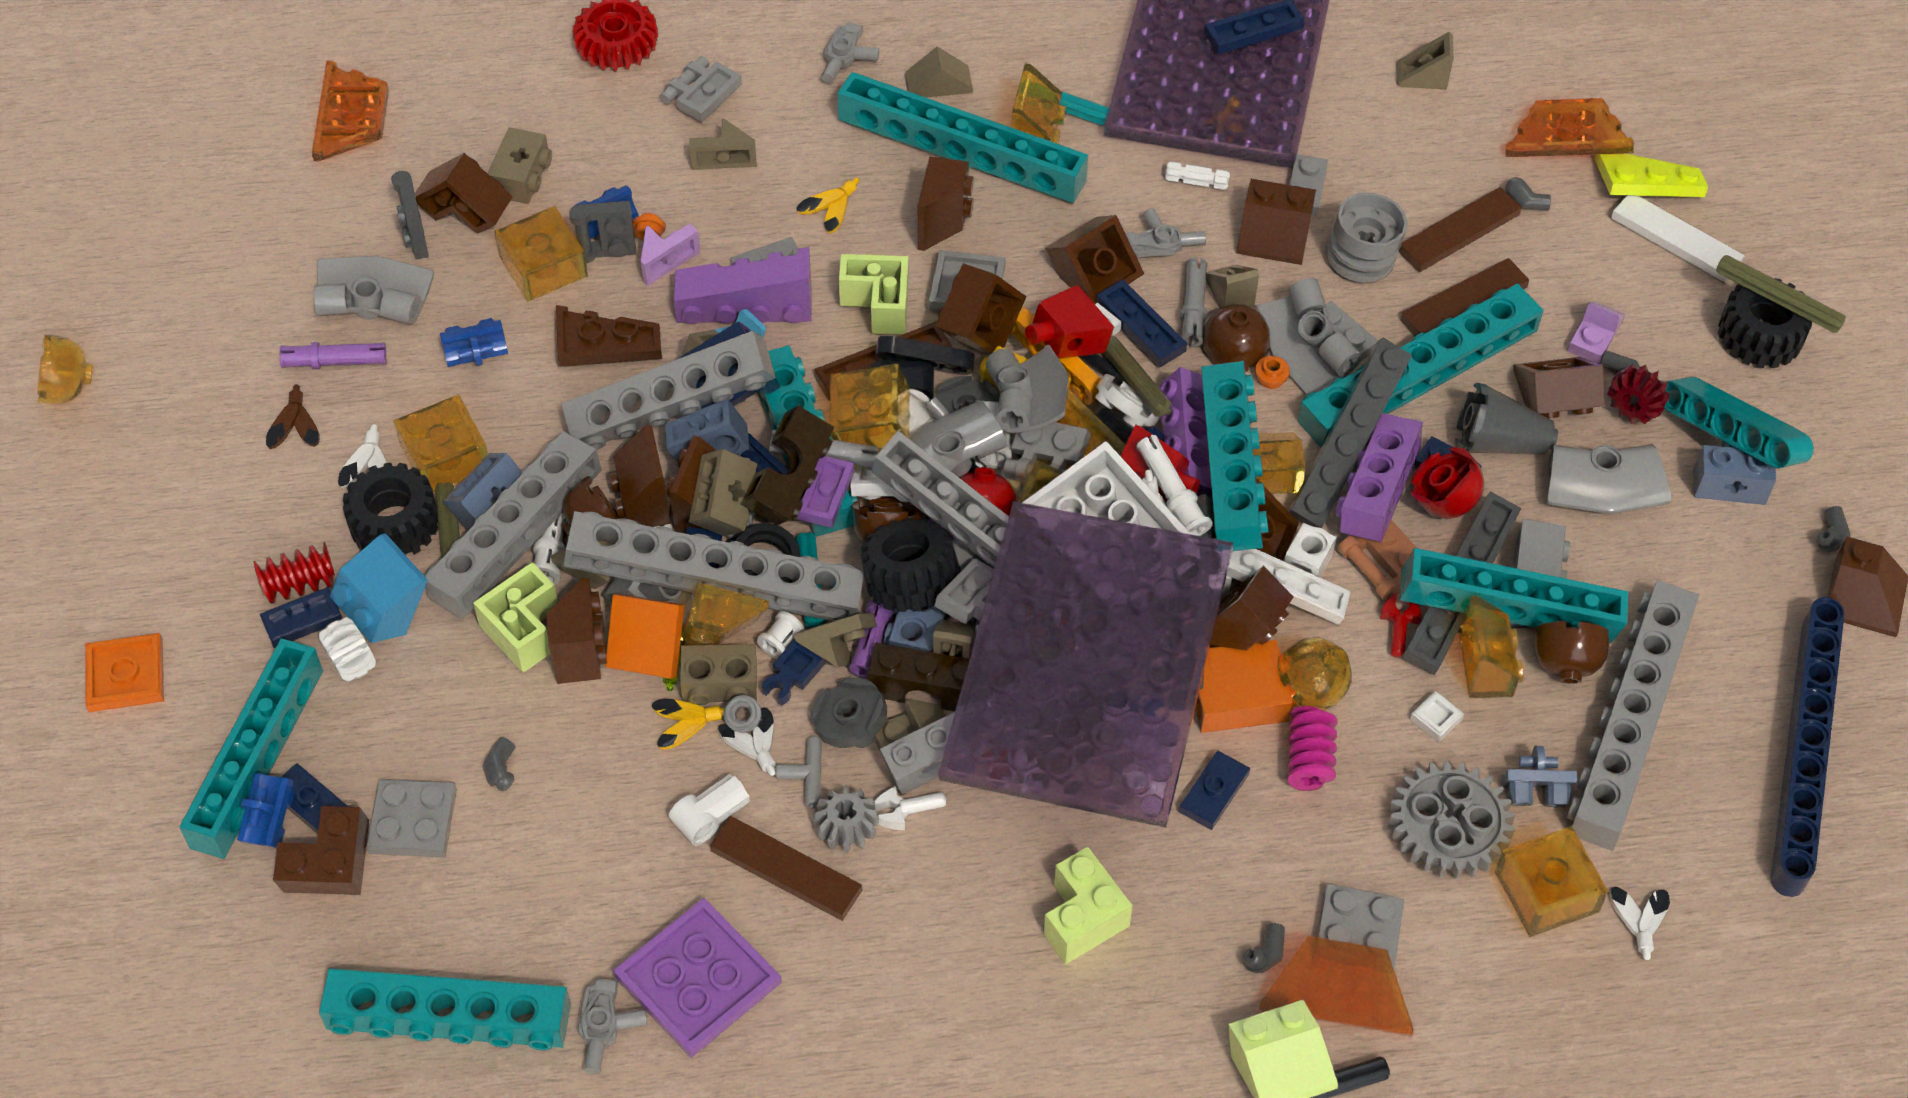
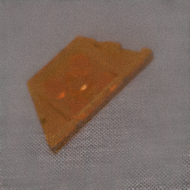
M326 61L311 152L314 161H321L382 139L389 95L387 82L375 77H367L364 73L354 69L349 73L337 68L336 62Z
M1603 98L1536 100L1529 110V116L1523 119L1518 126V133L1513 141H1508L1506 144V157L1634 153V140L1632 137H1626L1621 130L1620 121L1609 112V106Z
M1308 936L1259 1006V1010L1269 1011L1304 1000L1315 1020L1410 1037L1413 1036L1414 1032L1388 951L1386 949Z

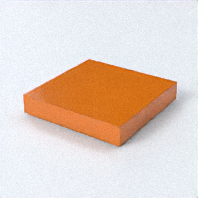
M613 594L606 654L607 664H605V667L669 679L677 678L684 604L625 594Z
M160 633L85 643V706L88 712L164 702L163 639Z

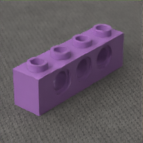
M1179 367L1160 384V389L1171 401L1170 408L1172 409L1169 415L1164 414L1161 417L1164 442L1190 461L1185 474L1200 480L1196 493L1197 497L1206 494L1213 499L1202 375Z
M1385 413L1381 414L1377 425L1366 443L1367 449L1360 450L1356 465L1357 472H1351L1346 487L1347 495L1346 497L1340 496L1336 517L1341 518V533L1379 542L1383 541L1420 451L1423 422Z

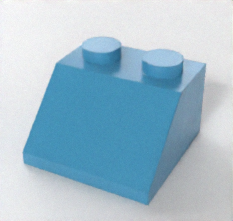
M382 534L339 570L330 598L349 619L353 620L354 624L369 642L375 643L407 634L428 579L387 534Z

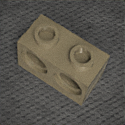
M756 645L681 646L680 687L682 700L696 705H705L710 702H729L736 696L747 695L757 701ZM737 674L744 675L743 677H740V678H733V677H732V676L737 675ZM699 675H705V676H707V677L702 678V679H696V678H695L696 676H699Z

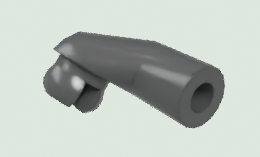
M1607 350L1601 362L1604 368L1616 371L1617 373L1625 370L1626 367L1632 364L1638 369L1640 367L1637 360Z
M1833 506L1824 512L1829 528L1824 532L1820 531L1817 536L1819 547L1827 552L1837 551L1843 545L1846 536L1850 537V530L1842 507Z
M500 737L483 764L487 782L491 786L495 785L500 791H506L514 782V775L507 771L506 761L516 747L514 743L504 737Z
M1278 923L1267 924L1265 927L1264 945L1260 948L1255 947L1254 951L1250 948L1245 951L1243 962L1249 971L1264 973L1282 961L1285 927Z

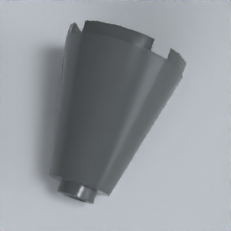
M1475 383L1473 386L1477 391L1475 393L1470 391L1467 393L1456 427L1463 430L1462 439L1455 438V444L1458 448L1466 449L1468 452L1545 454L1548 449L1552 448L1553 444H1556L1558 429L1554 428V422L1486 384Z

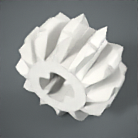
M347 617L339 621L336 620L319 632V640L343 680L349 682L356 678L359 679L375 667L376 660L353 620Z

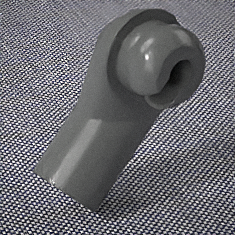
M1513 177L1509 179L1506 184V193L1522 209L1549 211L1551 204L1550 194L1534 193L1521 178Z

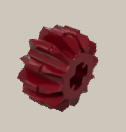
M1632 364L1626 367L1625 370L1618 372L1612 379V385L1607 393L1612 398L1609 407L1618 408L1620 410L1619 417L1628 416L1631 424L1638 420L1646 424L1652 418L1659 417L1665 410L1664 407L1669 401L1670 393L1665 390L1668 382L1658 379L1659 371L1649 372L1646 364L1639 367V369Z

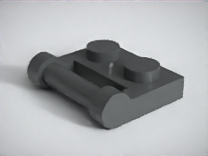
M398 171L392 175L391 181L394 190L398 192L401 204L397 206L400 225L404 227L402 231L406 248L413 247L416 260L428 258L429 254L412 177L406 171Z
M630 201L579 204L570 209V221L575 225L578 243L575 252L579 262L587 264L599 257L636 255ZM590 221H598L600 241L590 240L588 227Z

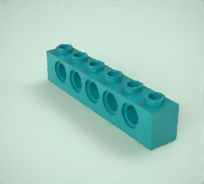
M790 345L769 350L775 377L781 387L770 394L764 390H760L758 394L772 430L777 431L785 412L798 405L825 421L822 410H815L813 405L816 399L811 383L805 384L803 380L805 370L801 358L794 357ZM782 453L786 466L789 469L787 455ZM851 490L846 492L833 528L809 522L812 533L816 537L853 527L852 505L858 500L856 496L851 495Z
M1244 361L1201 366L1215 531L1219 553L1263 548L1262 533H1268L1269 531L1266 511H1259V505L1266 504L1264 484L1256 482V477L1263 476L1261 455H1254L1253 451L1254 449H1260L1258 428H1251V423L1257 422L1255 401H1248V396L1255 395L1252 374L1245 375Z
M1419 548L1413 549L1401 570L1399 600L1535 628L1544 623L1566 621V627L1577 628L1579 622L1592 623L1608 629L1609 643L1614 641L1627 624L1628 591Z
M280 639L179 826L189 849L225 860L239 833L245 809L239 806L241 799H248L254 774L260 773L269 776L323 673L315 648Z
M329 969L319 1014L325 1028L340 1035H350L355 1031L367 1032L379 1038L405 1035L418 1041H430L432 1038L449 1039L457 1044H470L472 1041H481L502 1048L510 1047L512 1044L528 1045L535 1050L546 1051L552 1047H564L571 1002L567 987ZM368 1001L374 1002L370 1008L358 1010L363 1003ZM408 1004L414 1005V1007L410 1011L406 1013H398V1010L402 1006ZM444 1008H454L449 1015L437 1016L438 1012ZM483 1011L494 1012L487 1019L476 1018ZM523 1014L534 1015L527 1022L520 1023L516 1021Z

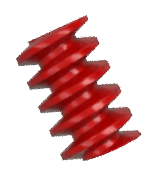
M323 542V552L321 554L313 545L309 546V553L306 558L299 549H296L294 561L292 562L285 553L280 554V564L277 566L270 557H267L265 569L263 570L256 561H253L262 594L271 604L276 603L277 592H280L285 600H289L291 588H294L300 596H303L307 583L314 592L319 591L320 580H323L327 587H333L335 573L326 542Z

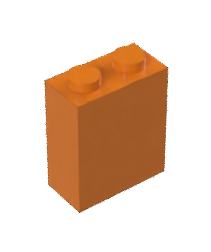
M1270 640L1264 645L1257 642L1246 651L1226 647L1205 649L1203 689L1192 692L1201 733L1289 722L1291 709L1296 707L1297 704L1296 691L1293 684L1288 685L1286 679L1289 671L1288 660L1285 653H1280L1277 640Z

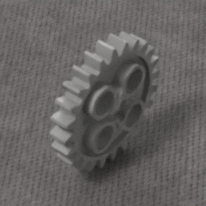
M1449 761L1444 762L1442 770H1438L1434 763L1431 762L1429 763L1427 774L1420 768H1416L1413 778L1404 777L1402 787L1396 788L1394 800L1391 801L1389 811L1392 814L1389 819V825L1395 827L1392 838L1394 840L1403 839L1399 849L1400 852L1412 850L1413 854L1410 860L1412 864L1420 859L1425 861V872H1428L1433 865L1438 867L1439 877L1444 876L1446 869L1452 870L1455 879H1459L1462 869H1465L1471 877H1475L1477 865L1487 872L1491 866V861L1499 863L1503 852L1508 851L1511 843L1509 839H1512L1515 827L1512 826L1515 813L1508 812L1512 801L1511 799H1500L1504 788L1501 786L1492 789L1490 787L1493 779L1491 775L1483 780L1478 778V767L1470 774L1466 773L1463 762L1459 764L1457 770H1452ZM1449 794L1460 795L1463 799L1453 798ZM1425 810L1429 812L1432 816H1424L1420 814L1418 811ZM1472 823H1480L1486 828L1475 827ZM1440 840H1449L1453 842L1455 845L1448 846L1442 843Z

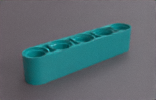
M1690 376L1667 381V388L1665 390L1670 393L1669 401L1664 407L1666 411L1777 469L1805 463L1811 459L1814 447L1812 440L1806 433L1697 377Z

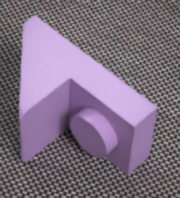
M691 224L672 232L664 240L649 226H646L640 261L643 282L647 286L700 253L698 231Z
M1596 301L1589 302L1583 321L1570 342L1568 352L1600 364L1605 351L1609 348L1626 314Z

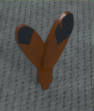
M295 384L293 390L289 392L288 405L284 407L268 430L266 445L269 449L276 448L282 444L293 426H295L304 443L312 447L319 444L320 434L309 413L302 406L303 392L300 391L298 384Z

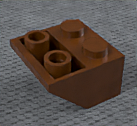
M694 435L688 448L682 449L678 461V473L676 476L670 477L666 491L667 497L671 499L669 516L673 518L675 532L684 534L687 527L704 529L689 523L701 457L704 454L717 451L701 437Z
M582 578L547 613L548 644L557 684L601 679L600 665L607 664L605 642H603V633H605L604 619L600 606L599 591L592 592L589 578Z

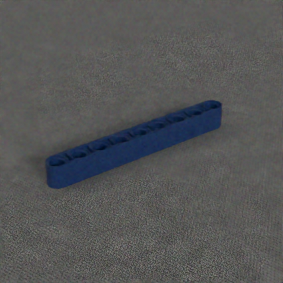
M1821 597L1813 602L1801 628L1771 871V884L1779 894L1786 897L1800 895L1805 890L1816 869L1845 616L1842 605L1830 597ZM1796 804L1803 806L1805 809L1799 808ZM1792 837H1796L1800 839L1802 842H1798L1794 840ZM1788 870L1796 872L1799 876L1791 874Z

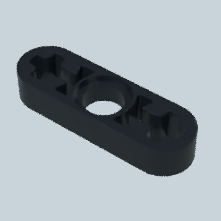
M896 336L878 337L875 354L877 358L882 360L927 362L936 371L957 375L972 374L975 354L967 350Z

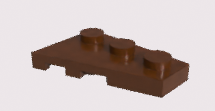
M556 305L559 367L662 359L659 323L626 317H618L614 320L599 317L598 312L585 310V313L581 314L568 311V307Z

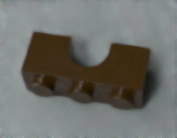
M799 405L785 412L771 443L783 450L787 455L789 461L788 472L786 475H783L767 467L755 473L741 505L775 525L795 519L803 505V501L800 498L804 490L810 488L817 477L818 471L815 470L819 459L824 458L831 448L833 441L829 438L834 426Z
M875 643L868 671V680L877 687L885 700L905 703L908 692L916 690L925 691L940 699L943 710L955 712L982 698L985 685V661Z

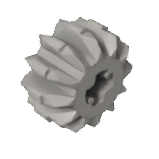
M845 785L841 794H837L830 789L828 800L819 799L817 803L818 812H815L813 816L814 825L818 827L817 835L820 840L828 839V846L831 850L839 844L843 845L846 853L850 850L851 844H855L863 849L865 838H874L876 834L874 826H877L879 823V814L875 811L873 798L864 799V792L861 788L854 794H851L849 788Z

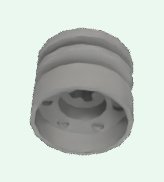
M1358 193L1348 197L1340 205L1326 253L1330 265L1346 279L1360 283H1372L1386 278L1394 268L1399 248L1405 236L1408 225L1405 212L1396 202L1380 194Z

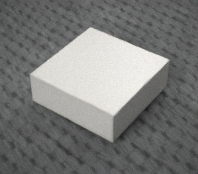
M1435 691L1411 714L1410 721L1439 743L1462 721L1464 713Z

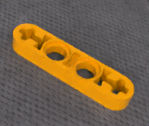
M1022 307L1011 334L1034 356L1046 345L1044 343L1031 345L1027 341L1025 329L1028 325L1032 324L1034 315L1028 309ZM1078 356L1058 358L1065 368L1068 377L1071 378L1068 389L1087 405L1097 401L1095 397L1099 392L1097 385L1101 381L1098 375Z

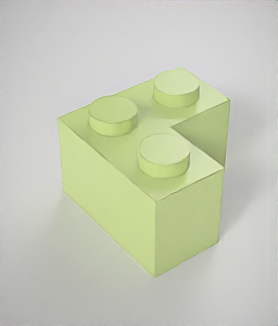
M841 254L839 272L840 306L871 307L872 334H905L909 289V256Z
M532 562L473 602L479 627L522 673L550 655L548 629L541 621L547 618V613L558 603L555 585Z
M1088 846L1055 866L1054 887L1065 903L1045 914L1044 936L1066 965L1130 927L1133 905Z

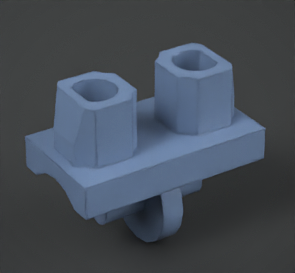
M1534 745L1532 756H1519V767H1532V770L1507 769L1506 774L1501 775V786H1507L1508 798L1512 801L1510 806H1531L1533 804V787L1545 788V806L1566 807L1569 805L1571 787L1577 783V771L1545 770V768H1558V757H1546L1544 746Z

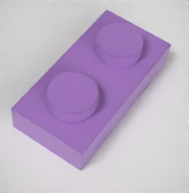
M825 456L819 459L815 467L818 474L810 488L805 491L798 519L833 528L854 474V463Z

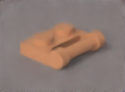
M1392 520L1382 542L1351 535L1345 538L1338 546L1339 552L1345 558L1350 557L1374 584L1376 593L1383 601L1388 600L1395 593H1400L1402 567L1413 549L1417 548ZM1366 548L1392 578H1387L1363 552V549Z

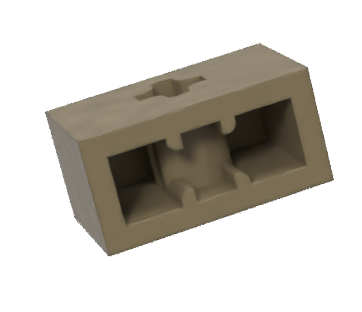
M508 128L487 174L502 184L503 188L513 197L511 201L529 204L533 193L538 192L544 168H549L552 160V150L548 149L546 134Z
M725 449L702 455L689 523L722 536L745 531L750 513L748 508L741 505V502L754 478L757 463Z

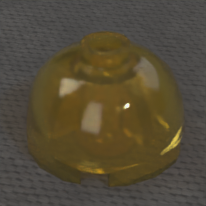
M44 334L42 343L44 353L40 358L37 403L64 404L73 401L80 395L84 384H91L93 364L86 363L85 352L78 343L62 336Z
M1321 637L1301 639L1289 646L1278 657L1277 669L1280 680L1284 687L1288 684L1291 685L1292 689L1297 693L1292 698L1300 706H1312L1326 711L1336 706L1350 689L1352 670L1348 655L1344 649Z

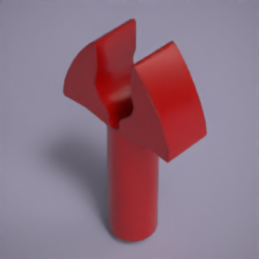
M1395 593L1384 604L1380 619L1392 622L1390 654L1393 657L1400 658L1403 656L1406 648L1407 625L1410 623L1419 625L1422 614L1419 605L1407 602V610L1400 614V610L1395 605L1397 601V593Z

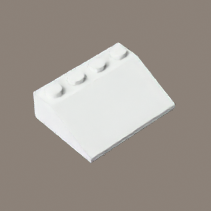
M1107 441L1020 504L1021 510L1110 611L1172 583L1201 561L1199 542Z

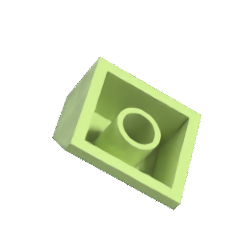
M1304 1000L1229 1023L1231 1058L1254 1098H1310L1338 1088V1082L1320 1027Z

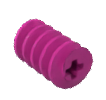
M1300 706L1293 708L1290 712L1292 719L1290 722L1291 734L1289 736L1291 746L1289 748L1290 761L1288 762L1290 773L1287 779L1288 784L1297 790L1312 791L1321 788L1324 783L1331 782L1336 778V771L1333 769L1336 765V757L1333 754L1337 751V746L1333 741L1337 738V731L1334 728L1338 725V720L1335 715L1317 707Z

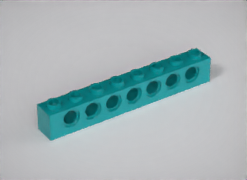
M855 72L850 73L837 93L838 118L843 122L947 159L967 161L970 167L1062 200L1074 203L1087 181L1088 154Z
M1517 283L1506 290L1501 289L1497 291L1490 299L1480 304L1475 303L1459 316L1453 319H1445L1437 328L1427 333L1422 332L1418 334L1411 342L1400 347L1411 354L1412 357L1382 413L1389 414L1537 332L1544 310ZM1365 364L1345 378H1337L1329 387L1318 393L1312 392L1301 401L1298 423L1320 448L1323 446Z

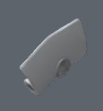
M380 256L318 259V285L314 286L315 311L317 315L356 313L358 317L365 320H372L381 316L412 325L423 308L434 273L430 269Z
M1308 278L1294 283L1289 288L1291 296L1257 306L1259 313L1265 318L1270 328V348L1273 356L1280 357L1288 363L1290 377L1307 395L1312 392L1318 393L1329 387L1339 377L1345 378L1359 365L1362 359L1361 353L1331 322L1318 280ZM1323 325L1320 334L1313 336L1314 330L1318 326Z
M1046 345L1040 352L1021 364L1014 353L1007 349L996 350L988 357L986 368L1000 391L996 420L1002 430L1009 433L1031 431L1047 426L1065 416L1069 378L1065 368L1050 345Z
M981 400L924 425L909 438L957 477L963 476L970 470L972 464L970 458L975 456L979 460L1008 446L998 421Z
M1653 444L1619 450L1609 445H1601L1594 450L1552 445L1548 463L1550 483L1547 504L1615 514L1667 505L1671 502V493L1659 453Z

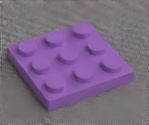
M705 898L701 899L613 970L615 979L690 1058L782 983L781 975Z

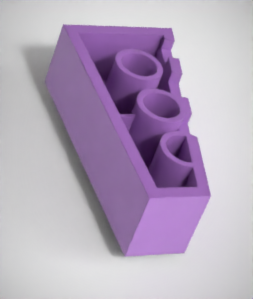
M799 248L797 254L783 256L782 252L768 254V259L750 262L748 257L735 259L731 266L725 267L718 263L675 270L674 308L676 323L736 322L740 310L748 309L761 323L811 322L812 282L810 248Z

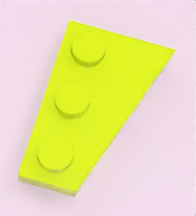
M1601 148L1596 149L1594 160L1610 195L1706 196L1708 185L1700 168Z

